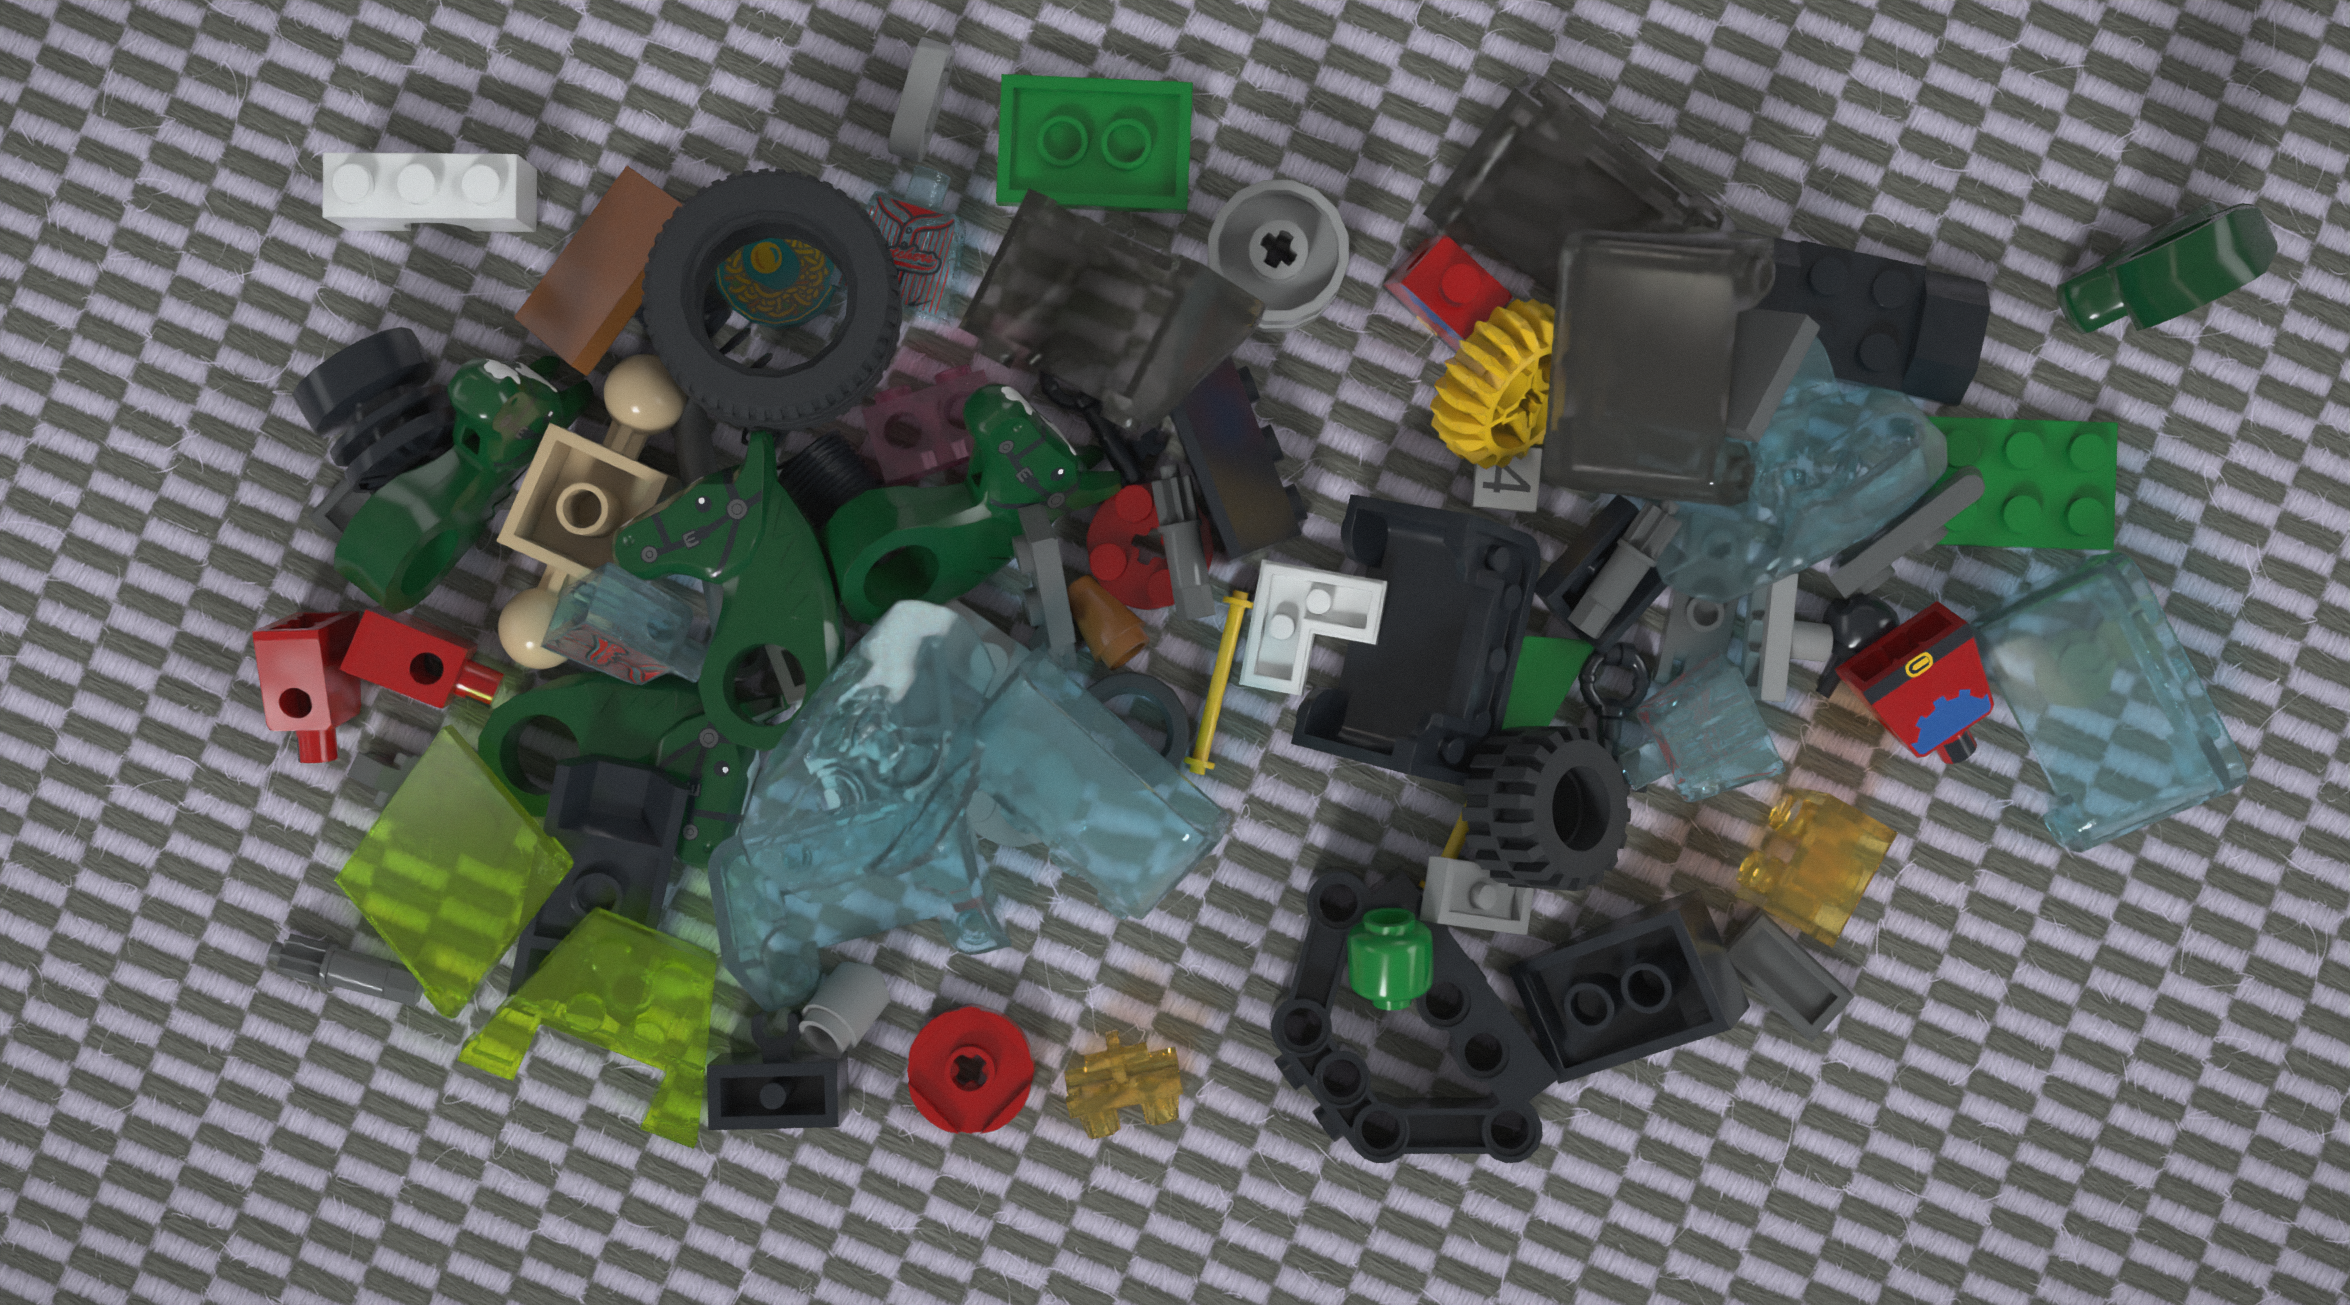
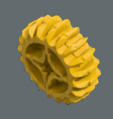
M1534 298L1526 303L1516 299L1506 309L1497 306L1486 323L1482 321L1475 323L1474 332L1466 341L1459 340L1460 348L1455 356L1444 362L1447 366L1445 375L1436 380L1434 384L1439 393L1432 399L1430 409L1435 413L1431 425L1439 432V438L1447 443L1446 447L1459 458H1465L1470 463L1478 464L1487 470L1494 465L1501 468L1507 466L1514 456L1521 460L1526 457L1529 448L1533 444L1539 446L1543 444L1544 435L1552 427H1558L1560 416L1565 410L1572 408L1570 400L1573 394L1582 388L1583 383L1579 376L1586 370L1588 361L1584 358L1588 343L1581 338L1582 331L1573 325L1572 319L1549 304H1542Z

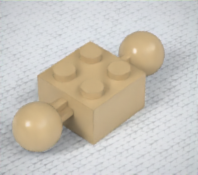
M636 354L620 361L610 371L604 386V402L613 421L602 444L566 428L549 423L497 538V542L547 564L538 587L526 589L513 596L504 606L499 617L498 633L500 642L507 654L523 666L534 669L555 667L569 659L576 651L575 649H577L578 644L574 645L572 644L574 642L562 636L572 640L574 637L567 635V633L575 634L573 636L580 638L582 635L581 630L573 632L572 630L582 627L580 613L573 602L583 581L614 595L633 596L639 582L632 581L623 576L612 559L611 543L615 531L630 519L674 495L682 487L681 480L637 461L648 436L663 433L673 427L682 416L687 403V395L674 381L657 355ZM556 639H560L559 641L564 645L562 646L559 643L560 649H558L559 647L557 646V644L553 642Z

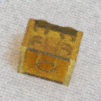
M1797 787L1793 795L1784 794L1772 810L1767 825L1773 830L1761 851L1753 849L1743 861L1736 876V882L1741 884L1735 897L1766 913L1796 932L1833 948L1898 832L1829 793Z

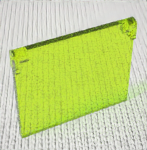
M451 724L442 727L337 875L335 881L426 989L423 994L442 1016L454 1019L459 1016L545 901L573 867L574 862L555 837L549 838Z

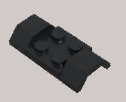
M1738 229L1734 231L1731 243L1733 265L1724 305L1807 314L1820 326L1796 372L1797 374L1953 407L1960 405L1978 370L1991 306L1985 281L1926 269L1927 266L1803 240L1795 242Z
M598 754L558 760L505 1004L519 1006L545 997L597 1005L622 1024L635 1026L689 793L688 784L657 766Z

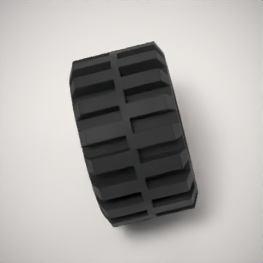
M1577 726L1508 727L1500 730L1499 736H1491L1483 743L1484 754H1475L1470 764L1473 772L1471 779H1465L1463 793L1467 795L1466 807H1462V821H1467L1469 828L1465 837L1469 848L1477 849L1475 861L1480 868L1490 870V878L1498 883H1506L1509 887L1580 891L1586 890L1587 885H1596L1604 879V870L1612 871L1618 862L1617 851L1625 847L1628 837L1625 833L1626 823L1631 821V808H1628L1627 796L1630 795L1629 782L1623 780L1622 772L1624 766L1619 756H1612V745L1605 738H1597L1596 731L1587 727L1578 728Z

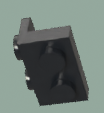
M1617 494L1592 519L1588 527L1548 567L1546 572L1537 581L1535 594L1559 622L1600 654H1605L1688 564V560L1683 553L1668 544L1658 558V563L1654 568H1649L1620 611L1615 614L1598 639L1591 637L1568 620V617L1585 595V591L1619 545L1617 540L1624 535L1640 512L1635 504L1620 494Z

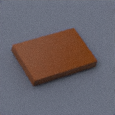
M626 166L514 318L568 364L588 376L641 306V296L645 294L642 290V281L645 278L644 268L645 263L649 262L647 255L651 247L655 245L654 240L657 233L662 232L664 222L673 217L672 213L677 206L682 207L683 204L635 170Z

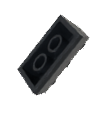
M1228 354L1157 375L1159 391L1229 565L1299 538L1302 532L1298 523L1307 520L1308 516L1295 484L1293 483L1286 487L1282 485L1274 464L1284 460V456L1271 424L1262 428L1258 425L1251 404L1261 400L1248 366L1245 365L1236 369L1231 355Z

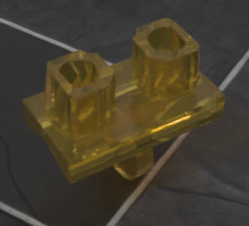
M1113 1029L1105 1031L1107 1050L1084 1055L1085 1067L1064 1071L1067 1088L1066 1104L1070 1119L1079 1117L1090 1139L1111 1136L1121 1129L1118 1108L1141 1104L1146 1124L1154 1126L1174 1122L1179 1118V1095L1184 1093L1176 1047L1149 1052L1146 1041L1123 1046L1119 1030Z

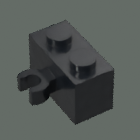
M792 1010L788 1013V1032L784 1036H775L768 1030L767 1011L757 1012L752 1019L751 1033L756 1044L762 1048V1052L721 1053L707 1064L708 1130L839 1127L849 1114L848 1051H844L837 1058L824 1056L817 1051H794V1044L801 1037L799 1024L802 1022L803 1016L800 1010Z

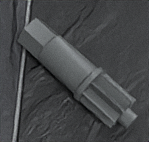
M1178 464L1160 467L1162 480L1151 483L1159 521L1158 532L1162 533L1177 619L1178 621H1186L1216 615L1200 526L1203 524L1202 519H1199L1192 476H1181Z
M1664 496L1658 506L1647 500L1624 535L1619 537L1617 540L1619 545L1568 617L1571 623L1595 639L1601 636L1649 568H1654L1658 563V558L1683 525V523L1674 518L1681 508L1680 505Z
M291 933L288 940L284 939V943L274 941L268 953L269 960L278 962L276 968H279L278 974L317 983L326 988L335 986L415 1006L420 1001L426 985L427 970L343 949L340 944H330Z

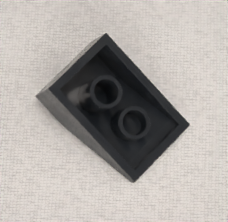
M1699 888L1641 908L1513 963L1508 967L1548 1062L1559 1076L1558 1084L1731 1030L1750 1007Z

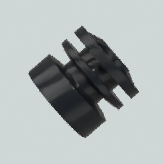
M404 327L393 328L357 341L315 367L299 382L292 393L294 402L317 436L332 437L343 434L331 448L330 455L336 466L348 467L344 472V476L354 493L365 494L379 490L398 475L436 458L454 445L452 433L456 410L451 406L447 392L448 385L436 384L423 387L435 372V366L412 329Z

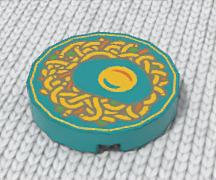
M768 238L740 247L722 262L715 272L717 287L734 311L753 324L775 330L803 326L821 315L833 300L832 296L836 292L842 275L825 253L799 240Z

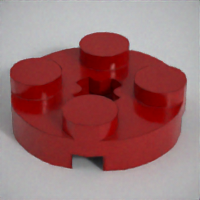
M1152 483L1126 486L1117 494L1107 499L1092 519L1086 544L1090 569L1100 585L1122 604L1140 610H1154L1175 605L1167 558L1153 557L1149 565L1142 564L1138 561L1140 550L1132 545L1133 539L1137 534L1147 536L1151 529L1158 530L1159 527ZM1197 505L1199 519H1202L1203 524L1200 526L1209 572L1214 550L1211 528L1206 516ZM1161 536V544L1164 545L1163 537Z
M970 1003L941 1012L921 1029L910 1047L907 1068L909 1077L908 1087L910 1097L918 1111L936 1127L956 1134L960 1132L970 1134L981 1132L980 1134L1002 1128L1021 1111L1031 1091L1036 1064L1030 1042L1015 1021L996 1009ZM962 1054L970 1059L976 1055L981 1056L986 1062L982 1071L988 1079L981 1085L972 1079L964 1085L961 1084L955 1077L960 1070V1066L955 1059Z

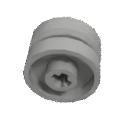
M1263 180L1237 191L1218 211L1208 236V281L1218 304L1238 323L1260 332H1292L1315 322L1334 302L1349 265V235L1338 209L1318 190L1294 180ZM1272 250L1284 252L1288 257V266L1282 261L1277 268L1268 266L1265 263L1267 253Z

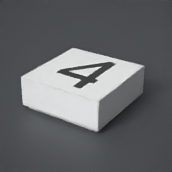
M1529 448L1526 457L1520 460L1514 456L1510 464L1503 468L1494 465L1486 470L1475 464L1471 508L1535 513L1537 511L1542 449Z

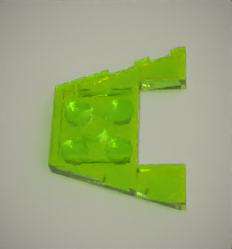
M595 907L539 964V969L516 993L512 992L496 1008L495 1014L477 1032L474 1031L463 1042L457 1061L513 1081L539 1025H545L663 1070L664 1072L641 1117L640 1129L694 1149L698 1140L717 954L602 908Z

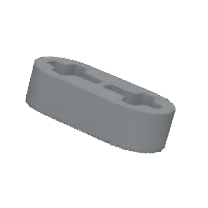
M925 37L920 39L892 124L888 144L890 154L917 162H922L951 76L955 57L954 46Z

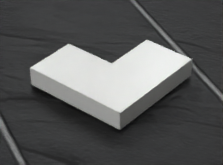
M1262 559L1239 684L1304 696L1315 634L1377 645L1389 582Z

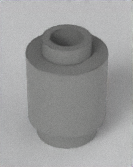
M842 962L838 964L802 1011L803 1020L799 1024V1031L804 1041L818 1053L831 1058L840 1057L844 1051L854 1049L890 1001V995L882 974L876 968L864 962Z

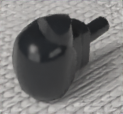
M1861 591L1846 600L1835 598L1824 612L1822 621L1823 624H1829L1832 628L1833 645L1831 652L1837 655V658L1815 691L1828 699L1842 680L1835 671V668L1900 626L1898 615L1892 607L1872 594L1864 595Z

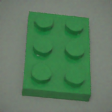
M1001 74L996 186L997 205L1007 207L1187 214L1193 82Z
M1934 416L1920 418L1916 502L1964 466L1971 465L1977 467L1982 473L1985 484V491L1979 499L1944 524L1949 532L1934 546L2084 551L2114 550L2118 423Z

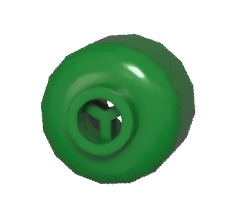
M1401 908L1375 909L1364 914L1363 921L1353 926L1347 939L1349 983L1358 995L1372 1000L1376 1008L1382 1010H1401L1411 1005L1412 999L1422 996L1431 988L1434 977L1433 936L1423 922L1416 920L1413 912Z

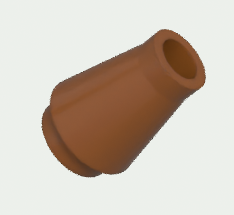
M1091 574L1084 575L1067 588L1070 611L1095 662L1103 661L1109 670L1113 671L1129 662L1148 645L1150 638L1143 630L1146 623L1099 585Z

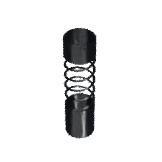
M712 282L709 283L705 291L703 322L709 339L724 326L732 313V306L728 304L724 296L720 295L716 287L711 285ZM641 304L635 312L634 319L639 321L638 324L647 331L646 328L648 326L644 321L643 314L644 307ZM744 328L738 332L719 351L723 355L730 352L750 335L751 328ZM766 353L750 368H763L773 358V353ZM744 427L741 443L745 446H748L749 443L746 439L749 432L747 427ZM832 428L796 456L777 464V470L783 469L778 476V481L789 492L795 503L798 504V507L802 509V513L806 514V518L810 519V523H813L815 528H819V533L839 507L868 490L886 488V484L882 483V479H878V475L874 474V470L869 469L870 465L865 464V460L861 459V455L857 454L852 445H849L848 440H844L845 436L840 435L841 432L837 428ZM774 431L771 434L775 438L773 441L775 449L788 433L780 434L779 431Z

